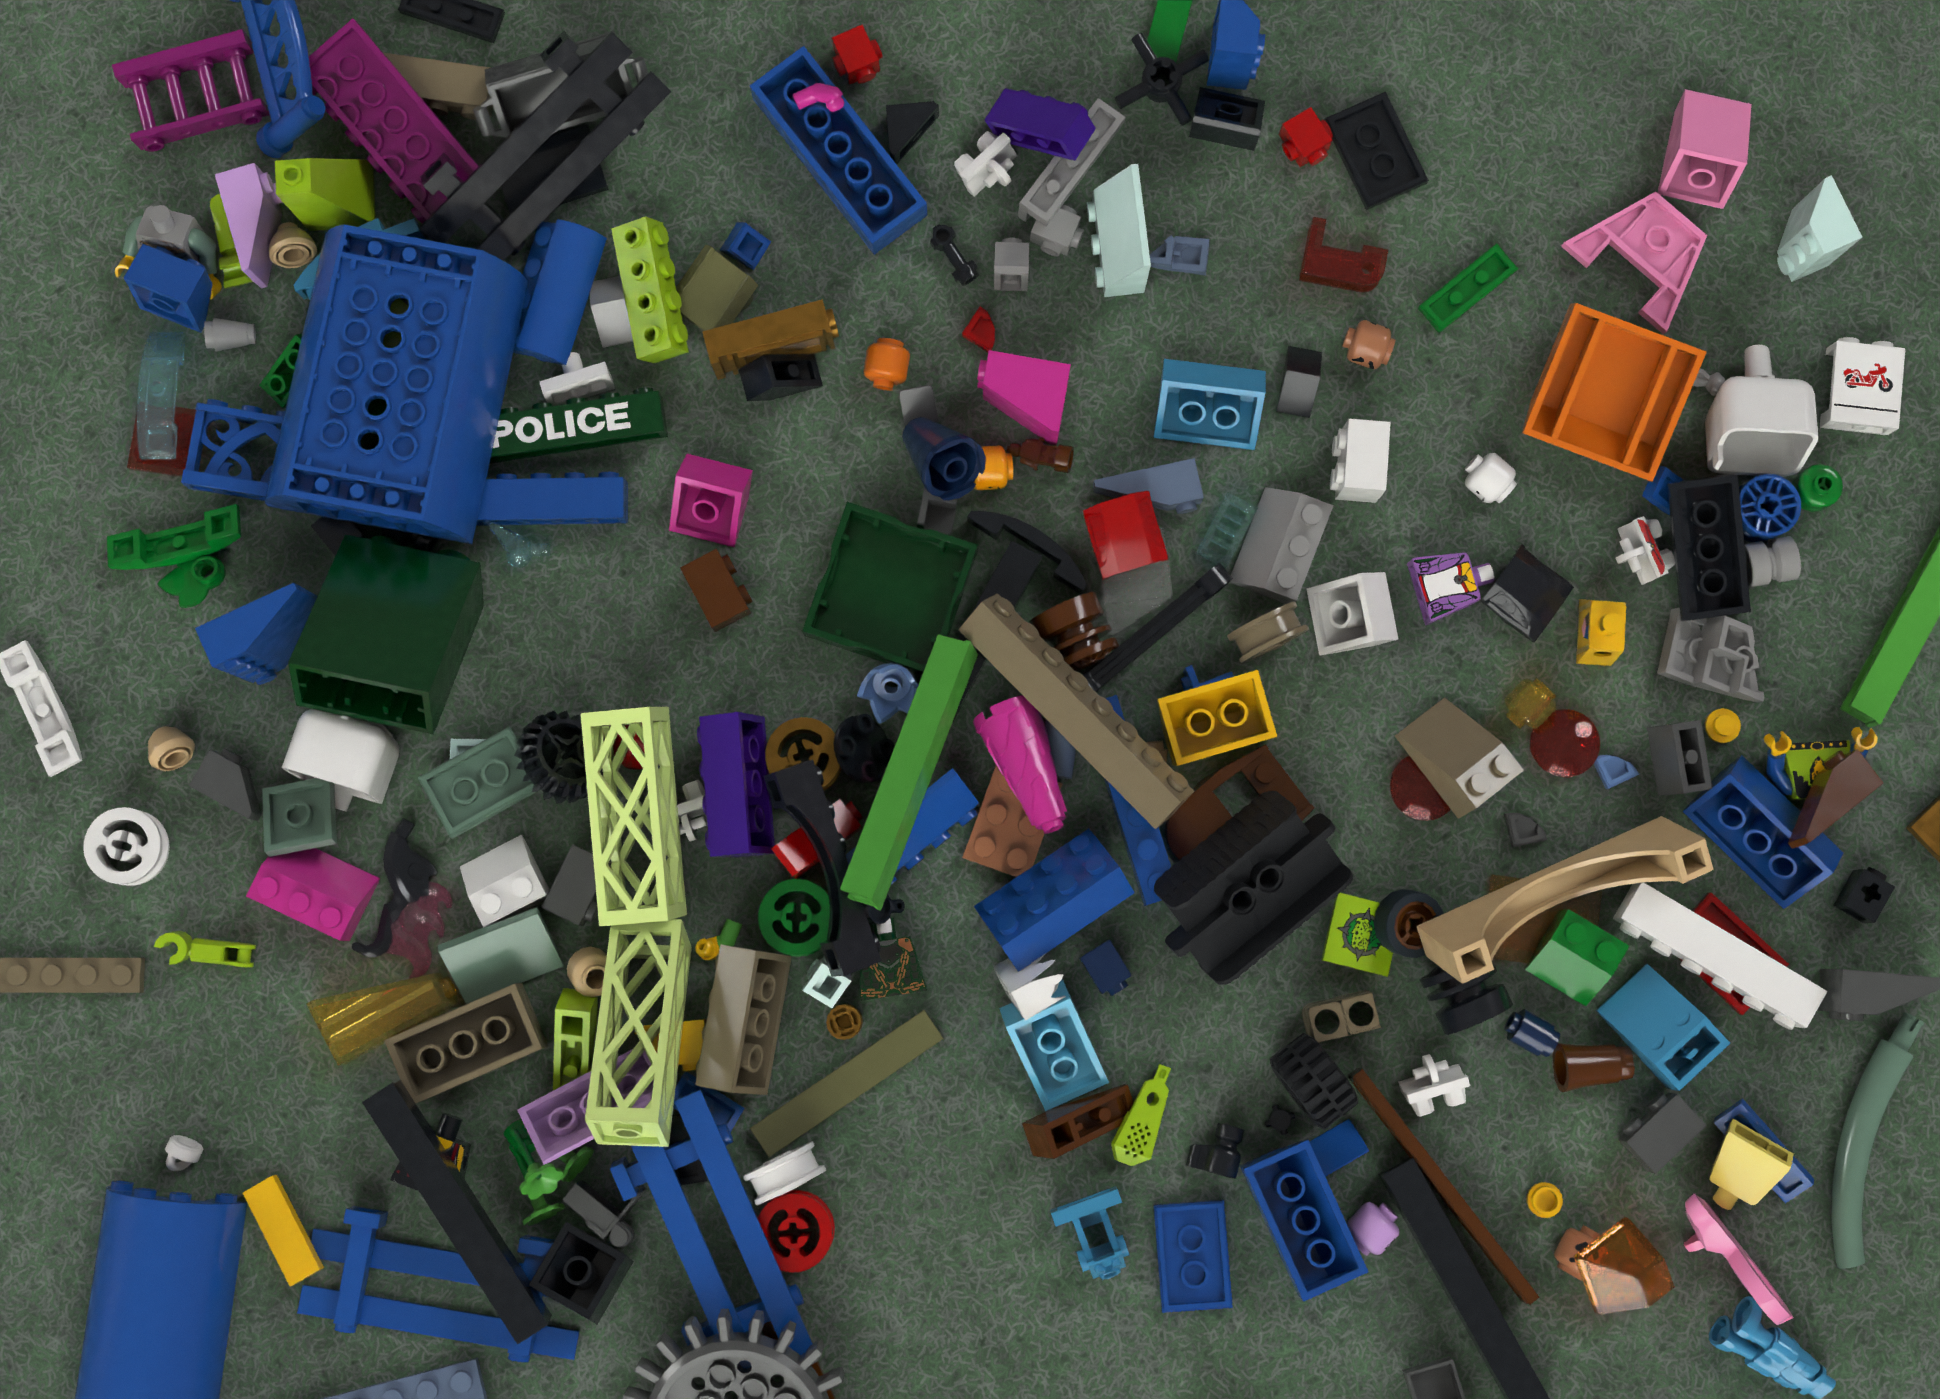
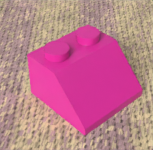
M686 454L675 477L669 531L735 547L749 498L753 470Z

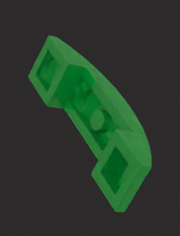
M234 504L206 511L202 521L146 535L140 529L107 536L108 567L121 570L156 568L188 562L217 552L241 537L239 506Z

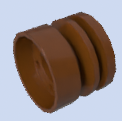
M1095 592L1085 593L1064 601L1029 621L1038 630L1039 636L1045 642L1055 641L1056 645L1054 648L1062 654L1064 661L1076 672L1098 663L1108 653L1119 647L1116 637L1103 641L1099 640L1111 632L1110 625L1093 627L1092 622L1104 614Z

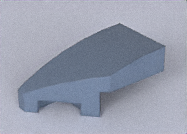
M1171 235L1164 240V244L1150 254L1151 267L1206 275L1210 239L1180 236L1173 238Z

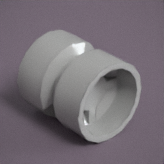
M1791 536L1770 539L1766 545L1762 541L1744 544L1749 588L1768 585L1771 579L1785 582L1799 578L1801 572L1800 554L1797 544Z

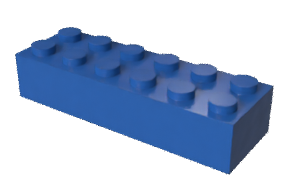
M803 46L750 85L753 100L875 255L928 215L927 203L843 95L841 96L844 99L843 108L834 112L829 111L826 103L816 102L801 110L798 109L792 94L816 83L835 86Z

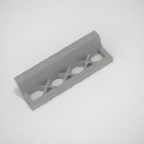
M1098 98L1088 111V116L1096 129L1076 161L1054 156L1020 201L1018 217L1026 222L1032 216L1047 227L1124 124L1126 118L1124 115Z

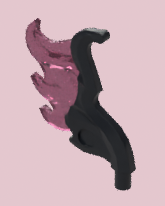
M403 818L396 831H391L383 857L384 870L393 890V899L389 903L384 904L375 941L370 945L355 942L352 944V949L367 957H379L388 953L409 959L414 967L413 973L409 976L411 980L425 975L430 968L432 952L429 947L428 936L432 930H436L440 938L444 937L445 925L438 911V903L444 901L447 908H452V897L444 886L430 882V877L436 876L438 871L428 859L413 852L409 847V841L406 839L415 824Z

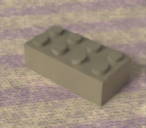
M720 944L719 954L715 959L716 972L713 988L708 999L709 1011L707 1022L702 1031V1050L696 1065L697 1078L695 1086L729 1093L768 1094L792 956Z
M522 982L512 984L384 1040L399 1078L416 1104L549 1047Z

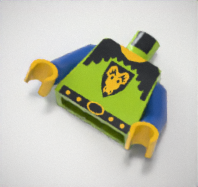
M1860 727L1852 729L1851 735L1855 743L1851 745L1850 740L1792 743L1791 739L1783 731H1780L1781 737L1775 743V738L1771 734H1767L1764 737V742L1770 749L1767 752L1766 774L1775 787L1782 794L1786 795L1789 801L1806 800L1815 776L1826 768L1823 762L1838 751L1847 754L1856 749L1866 758L1868 750L1877 744L1878 738L1871 728L1868 736L1860 739L1862 737Z

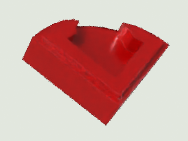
M980 306L962 332V337L988 353L989 350L992 351L995 344V327L988 312Z

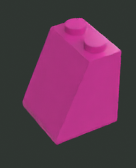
M989 350L987 360H980L977 377V388L983 389V399L1038 437L1044 438L1047 443L1057 446L1071 364Z

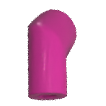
M816 83L792 94L799 110L816 102L826 103L827 109L831 112L840 110L844 106V99L841 97L843 95L842 91L838 87Z

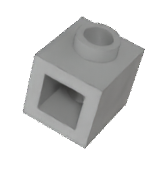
M1062 205L1047 227L1038 220L1035 221L1031 230L1030 242L1040 245V249L1049 255L1058 257L1061 253L1068 256L1071 247L1078 248L1084 233V229L1079 228L1081 216L1076 215L1077 212L1073 208Z

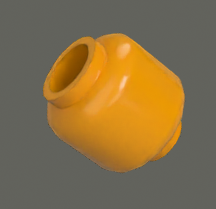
M999 445L981 446L986 456L985 470L983 475L979 472L974 481L976 484L974 489L994 490L1005 488L1008 480H1013L1012 454L1006 453L1004 447Z

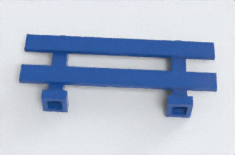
M701 1089L676 1099L674 1102L690 1137L665 1148L631 1146L636 1156V1161L628 1163L626 1156L613 1161L610 1171L623 1201L637 1196L640 1189L639 1185L647 1182L708 1320L701 1323L706 1337L719 1334L716 1324L721 1309H729L732 1317L733 1332L745 1333L749 1331V1323L755 1311L760 1310L764 1312V1322L771 1321L778 1339L782 1328L789 1321L796 1323L795 1336L788 1347L802 1355L813 1344L798 1311V1306L804 1304V1300L797 1284L791 1286L786 1284L729 1154L727 1145L734 1142L731 1132L726 1123L716 1124ZM698 1159L702 1163L760 1295L759 1298L737 1308L734 1307L674 1171ZM684 1321L681 1332L687 1343V1346L691 1345V1342L687 1337L684 1328L687 1321ZM746 1360L739 1362L743 1368L752 1367L750 1362Z
M358 1206L347 1208L343 1223L351 1224L350 1234L313 1229L311 1243L319 1258L344 1263L339 1290L302 1285L298 1314L334 1319V1330L344 1333H355L357 1325L363 1324L506 1348L509 1353L508 1359L516 1362H529L532 1353L571 1360L575 1359L580 1332L577 1330L547 1325L523 1342L517 1344L500 1317L365 1295L370 1267L480 1286L458 1252L376 1239L377 1229L386 1226L388 1211ZM524 1235L519 1239L517 1252L525 1254L524 1263H519L530 1282L555 1239ZM537 1291V1293L539 1294V1296L541 1297V1299H542V1296L547 1297L546 1295H544V1294H542L541 1292Z

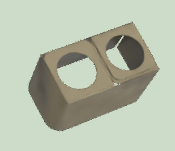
M1369 990L1308 1003L1302 1009L1306 1034L1313 1037L1318 1043L1350 1036L1348 1032L1354 1035L1381 1028L1373 994ZM1364 1001L1372 1007L1374 1015L1368 1025L1357 1026L1351 1022L1349 1009L1355 1002ZM1325 1009L1334 1011L1339 1017L1338 1029L1329 1035L1320 1033L1315 1027L1316 1015Z

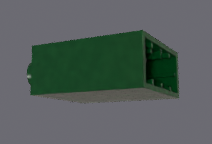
M345 534L288 662L296 706L434 735L483 610L484 599L480 562L471 561L466 555L454 550H441L437 553L404 547L399 541L388 536H374L370 539Z

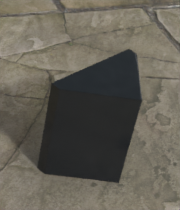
M1200 87L1189 137L1255 151L1261 131L1265 101Z

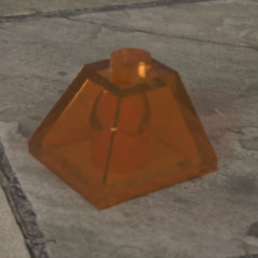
M1627 1217L1621 1219L1574 1255L1593 1310L1599 1315L1648 1308L1675 1288L1665 1259Z

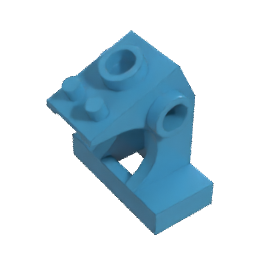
M1116 1186L1050 1210L1055 1226L1073 1221L1082 1246V1250L1076 1251L1083 1272L1091 1271L1093 1279L1100 1277L1104 1280L1118 1275L1121 1272L1120 1269L1126 1267L1123 1257L1129 1256L1123 1235L1115 1236L1106 1208L1122 1203ZM1103 1222L1109 1242L1089 1248L1083 1229Z

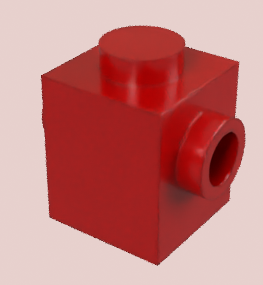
M863 24L832 37L833 49L836 56L832 57V61L838 75H846L849 84L856 81L859 84L866 83L872 80L876 73L880 71L879 59L883 58L882 52L876 39L869 40Z
M1312 107L1283 123L1279 132V136L1284 142L1282 143V149L1290 161L1295 160L1299 167L1307 163L1314 166L1328 156L1327 151L1333 141V134L1325 120H1319Z

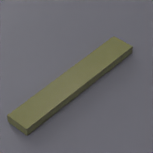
M923 1010L750 1129L768 1157H771L944 1038L926 1011Z

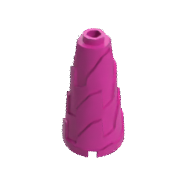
M1023 695L1004 700L989 707L992 716L988 719H985L983 712L979 713L973 720L975 730L982 737L996 766L1005 777L1014 795L1020 801L1031 825L1035 826L1038 830L1043 829L1044 834L1061 829L1064 826L1062 821L1066 819L1064 812H1067L1057 782L1056 766L1051 754L1048 733L1041 713Z

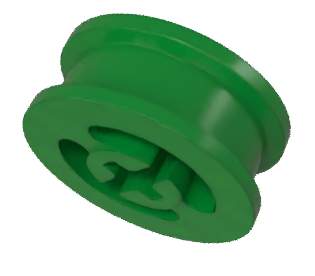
M789 879L776 884L766 893L759 907L758 923L764 939L771 947L788 956L802 957L814 954L822 949L820 943L827 940L830 904L829 895L823 888L809 880ZM792 893L808 894L814 897L821 907V911L818 914H813L812 910L805 903L801 902V913L807 916V919L800 922L799 933L807 932L812 925L817 924L819 926V931L816 935L803 943L784 941L774 928L777 922H782L788 931L794 933V922L788 920L789 914H795L796 903L790 902L782 911L776 910L780 900Z

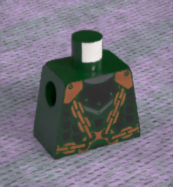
M889 918L883 924L874 925L875 935L881 947L879 952L881 962L861 969L860 1000L927 991V985L911 937H896L894 918Z

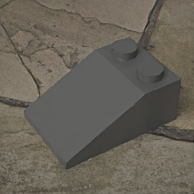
M1820 969L1819 987L1825 989L1827 993L1818 1007V1011L1829 1012V1019L1863 1021L1864 1015H1878L1940 990V978L1848 969Z

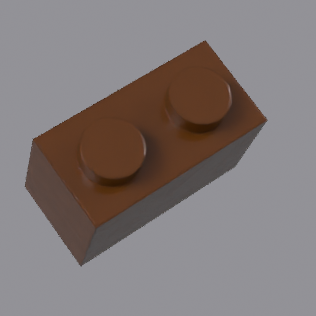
M716 548L680 567L711 628L715 632L751 614L747 605L753 601L744 584L737 587L731 576L737 571L728 554L721 557Z

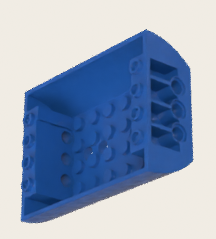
M345 224L329 229L323 240L265 496V504L273 508L472 544L528 281L521 272L505 261L483 250ZM398 298H404L409 301L408 309L402 314H394L390 310L392 302ZM389 332L401 334V342L394 348H387L383 345V339ZM375 399H382L387 404L384 413L378 416L370 415L368 412L369 404ZM367 433H375L379 436L378 445L371 450H365L361 447V439Z

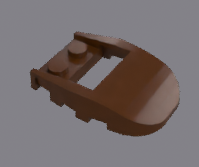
M1266 744L1232 761L1198 782L1193 788L1195 792L1166 821V840L1169 848L1179 861L1232 818L1213 791L1239 771L1259 796L1264 792L1277 791L1293 803L1297 810L1296 813L1302 821L1314 810V806L1308 802L1268 750L1269 748Z

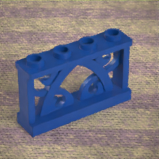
M208 399L207 404L196 403V414L181 483L188 489L265 501L272 466L264 472L260 482L253 481L250 465L242 456L235 452L248 442L263 435H268L277 444L280 435L279 429H281L285 411H276V415L262 413L263 409L250 405H242L241 410L228 408V403L214 399ZM216 420L226 421L230 426L226 433H221L216 429L218 437L225 442L221 447L212 443L207 436L208 426ZM239 422L253 425L241 430ZM203 445L216 453L207 465L205 472H198ZM229 458L241 465L242 471L239 475H229L230 467L234 466L232 463L227 462Z

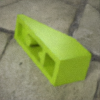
M563 988L555 1007L553 1091L590 1072L592 1069L597 1027L598 996H583L576 989Z

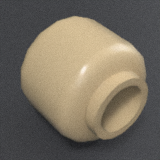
M595 947L581 948L569 959L567 976L576 991L583 996L597 997L602 994L607 954L601 949Z

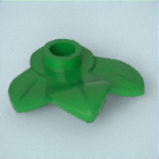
M202 556L195 560L176 564L177 568L163 577L157 584L166 593L179 596L178 602L181 608L193 607L206 598L210 589L219 586L223 582L226 569L218 558ZM214 570L210 576L205 577L208 571Z

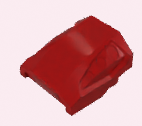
M1149 491L1131 493L1101 502L1083 510L1084 520L1102 580L1139 567L1168 560Z

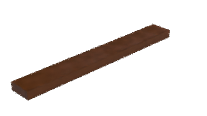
M1356 1068L1348 1075V1079L1410 1158H1414L1424 1177L1522 1302L1531 1305L1539 1298L1538 1294L1365 1071L1361 1068Z

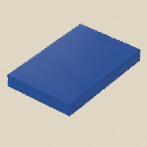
M1224 1200L1153 1205L1162 1313L1233 1308Z

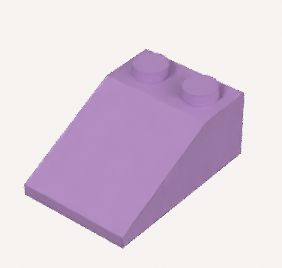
M255 163L215 174L241 269L262 289L268 286L272 261L269 258V243L280 226L282 213L279 204L283 202L276 195V183H272L268 172L263 173Z

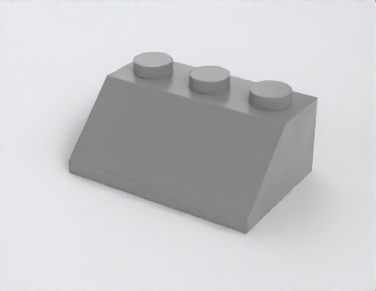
M1265 487L1231 573L1233 579L1230 583L1284 604L1296 602L1334 505L1303 493Z

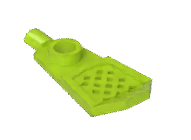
M1159 1064L1154 1078L1144 1082L1111 1143L1114 1160L1134 1166L1152 1158L1169 1093L1165 1083L1171 1068ZM1153 1092L1154 1099L1148 1104L1147 1097Z

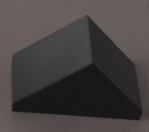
M934 101L886 105L890 157L896 164L901 161L939 117V105Z
M1288 346L1276 412L1310 418L1321 377L1322 352Z

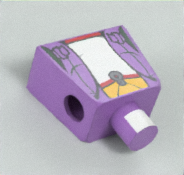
M1467 553L1416 557L1407 563L1425 626L1476 603L1481 599L1478 587L1495 581L1490 563L1472 567Z

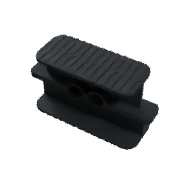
M1277 791L1264 792L1257 798H1254L1250 804L1243 807L1239 813L1237 812L1234 817L1226 821L1223 826L1209 835L1206 840L1198 844L1195 849L1193 848L1189 854L1182 857L1178 863H1175L1169 870L1165 871L1156 880L1154 885V892L1163 900L1181 924L1166 937L1165 943L1178 957L1191 952L1201 969L1219 985L1229 984L1239 978L1243 972H1246L1260 958H1263L1270 950H1273L1277 944L1285 940L1288 935L1290 936L1294 930L1302 926L1305 921H1308L1311 916L1319 912L1323 906L1325 907L1340 892H1343L1353 880L1351 870L1340 861L1326 841L1336 829L1331 820L1319 813L1303 823L1297 815V810L1293 803ZM1267 869L1265 875L1260 878L1261 874ZM1240 892L1239 896L1233 900L1234 896Z

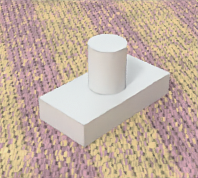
M575 352L570 353L566 365H561L564 374L539 381L547 403H552V406L566 404L565 401L571 398H587L615 389L612 376L605 362L583 368L580 355Z

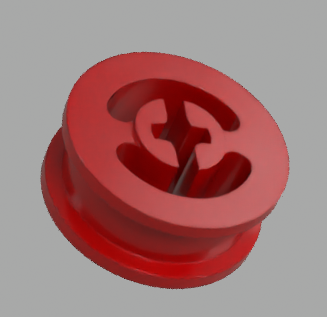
M791 1190L777 1196L766 1204L758 1216V1220L781 1271L802 1272L814 1267L825 1257L832 1245L835 1234L833 1215L827 1204L811 1192ZM800 1208H804L814 1215L819 1224V1242L811 1251L805 1252L802 1246L808 1241L812 1231L802 1232L798 1239H794L792 1233H782L778 1239L784 1247L790 1250V1253H785L772 1240L770 1233L772 1218L779 1210H785L788 1216L781 1222L778 1231L789 1229L792 1222L796 1223L798 1229H808L811 1221L800 1212Z

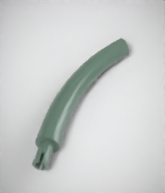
M1906 1012L1902 1013V1017L1888 1041L1882 1039L1879 1041L1859 1080L1842 1127L1834 1165L1831 1195L1832 1239L1836 1266L1839 1269L1860 1266L1866 1262L1862 1217L1868 1164L1885 1110L1898 1083L1913 1059V1055L1908 1051L1921 1027L1925 1024L1920 1019L1915 1020V1016Z

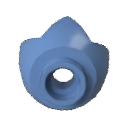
M885 663L874 667L861 683L857 697L870 701L872 712L877 722L881 724L899 710L908 713L919 684L914 674L906 667L895 663ZM892 681L895 682L898 686L889 687L886 685V683Z

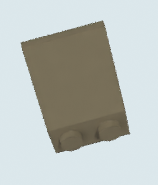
M1445 697L1395 735V738L1458 819L1478 808L1524 771L1503 742Z

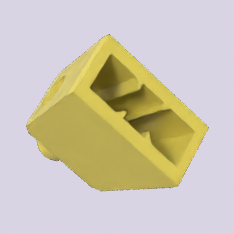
M1732 1118L1709 1177L1712 1183L1719 1186L1713 1196V1200L1720 1207L1731 1210L1738 1199L1750 1205H1756L1789 1172L1794 1154Z

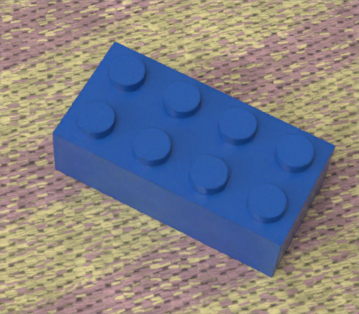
M1088 828L976 904L974 908L1019 972L1135 892L1118 864Z

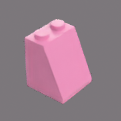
M1685 89L1674 112L1657 193L1667 197L1724 209L1747 165L1752 104Z

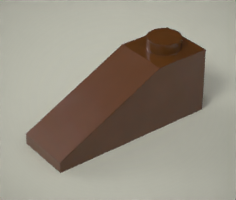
M1858 749L1847 754L1838 751L1823 762L1826 768L1815 776L1788 841L1792 849L1810 843L1884 784Z
M1128 1084L1061 1105L1023 1122L1022 1125L1032 1155L1055 1159L1120 1127L1127 1111H1130L1134 1103Z

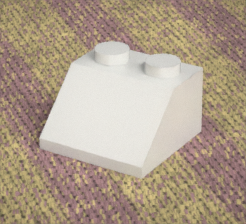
M1385 572L1359 573L1306 589L1319 655L1366 648L1398 640Z
M523 835L460 866L468 898L483 927L515 916L543 902L550 891Z

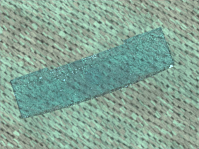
M150 332L147 338L141 361L137 394V439L141 460L176 459L178 427L174 423L178 368L184 363V332Z

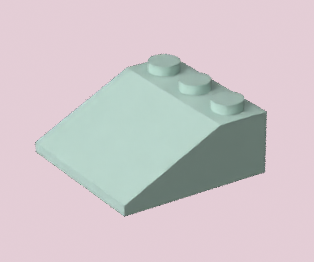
M1131 164L1094 189L1092 201L1087 202L1088 221L1095 222L1096 234L1091 235L1092 254L1099 255L1100 267H1095L1097 288L1103 287L1104 297L1144 293L1151 267L1138 164Z

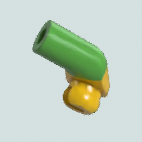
M726 919L720 935L708 939L702 938L696 943L695 951L697 955L704 960H715L719 954L720 944L735 945L742 924Z

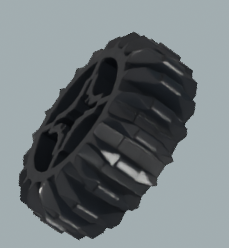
M566 710L559 714L552 711L545 715L537 716L532 720V723L523 728V734L516 742L519 748L514 756L522 760L518 763L516 769L525 770L526 775L523 781L531 780L534 784L532 792L542 790L543 799L554 797L556 804L562 803L565 800L568 803H573L578 799L586 798L588 793L580 714L570 718Z

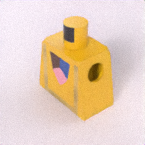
M1579 599L1576 664L1611 666L1623 653L1626 623L1625 602Z

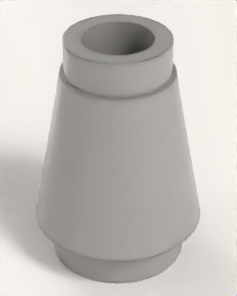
M213 318V321H205L204 323L205 345L207 349L214 348L217 352L256 344L255 324Z

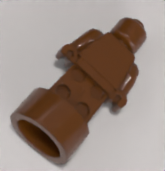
M1044 438L1026 439L1022 443V447L1018 443H1011L1010 446H1007L1008 453H1011L1013 457H1019L1020 455V463L1028 465L1035 471L1038 470L1039 464L1051 466L1057 472L1069 473L1071 470L1074 456L1073 446L1059 444L1058 447L1044 445Z

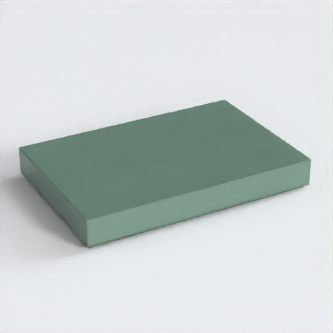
M510 726L418 777L420 784L451 839L536 793L532 792L534 784L531 780L523 781L526 775L525 770L516 769L518 763L522 760L514 756L519 746L516 743L518 739Z
M537 907L438 945V952L466 1004L512 984L525 982L564 966L563 958Z

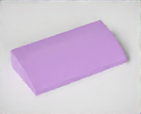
M632 1050L618 1056L616 1070ZM645 1051L617 1086L623 1099L628 1096L652 1065ZM591 1071L517 1110L544 1165L594 1139L585 1122ZM654 1079L632 1108H645L652 1099ZM612 1097L611 1107H618L614 1098Z

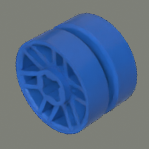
M1763 474L1754 477L1739 487L1744 540L1749 542H1767L1789 531L1799 519L1801 499L1794 485L1787 479L1775 474Z

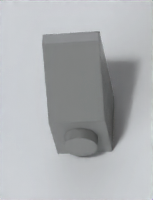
M1005 238L1002 242H995L994 290L1027 291L1029 243H1022V240L1019 238Z

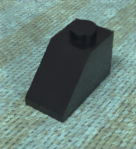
M764 354L739 368L747 401H770L823 386L814 354Z

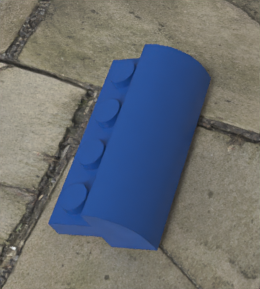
M557 219L556 223L542 221L538 225L522 274L527 279L528 286L513 353L533 356L543 362L567 364L607 240L606 237L582 225Z

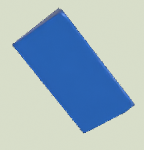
M1350 1119L1343 1121L1309 1141L1325 1177L1369 1152L1367 1145Z

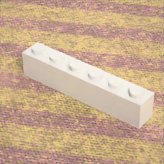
M1645 883L1632 884L1613 917L1614 920L1621 923L1619 929L1624 933L1637 939L1640 935L1652 942L1650 947L1656 952L1667 957L1673 954L1682 959L1683 961L1680 964L1682 967L1697 975H1700L1701 972L1713 978L1711 983L1727 993H1731L1734 990L1744 996L1742 1000L1744 1004L1760 1012L1764 1008L1775 1015L1773 1020L1787 1029L1792 1030L1794 1027L1807 1028L1827 993L1825 989Z

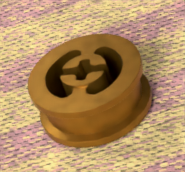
M800 717L784 722L772 733L766 746L765 760L769 773L801 763V760H795L800 757V752L795 742L790 746L786 757H780L784 744L791 737L801 733H811L820 737L822 743L815 745L813 742L805 739L802 740V743L808 753L813 752L814 755L810 756L809 760L813 759L816 766L819 767L822 757H829L827 767L822 772L824 779L822 788L823 791L827 790L835 783L842 770L834 752L835 733L825 723L813 718Z

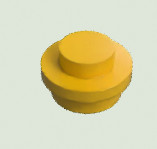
M1721 708L1714 710L1707 716L1705 721L1707 735L1718 743H1727L1734 740L1739 735L1741 729L1738 716L1729 709Z
M1539 1182L1533 1185L1527 1193L1528 1208L1538 1217H1553L1562 1207V1194L1551 1183Z

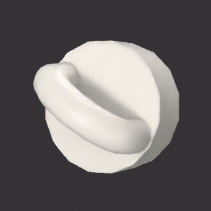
M171 1136L165 1148V1151L168 1153L166 1166L169 1170L181 1171L191 1163H197L204 1150L202 1145L185 1136Z

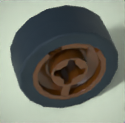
M1408 889L1391 892L1381 901L1376 910L1374 919L1376 937L1381 945L1392 953L1411 958L1425 956L1417 926L1442 915L1443 910L1438 902L1428 894ZM1410 918L1413 919V925L1411 928L1410 922L1408 921Z

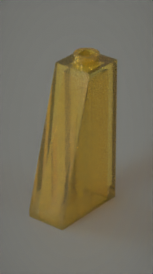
M433 973L312 1000L306 1003L337 1065L340 1066L347 1065L385 1044L384 1040L416 1027L456 1005L457 1002L453 996L457 995V990L448 976L443 978L441 973Z

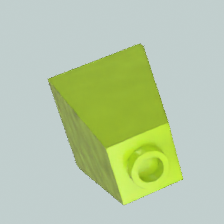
M304 158L275 161L276 195L309 231L329 230L343 224L359 227L376 219L374 170L368 160Z

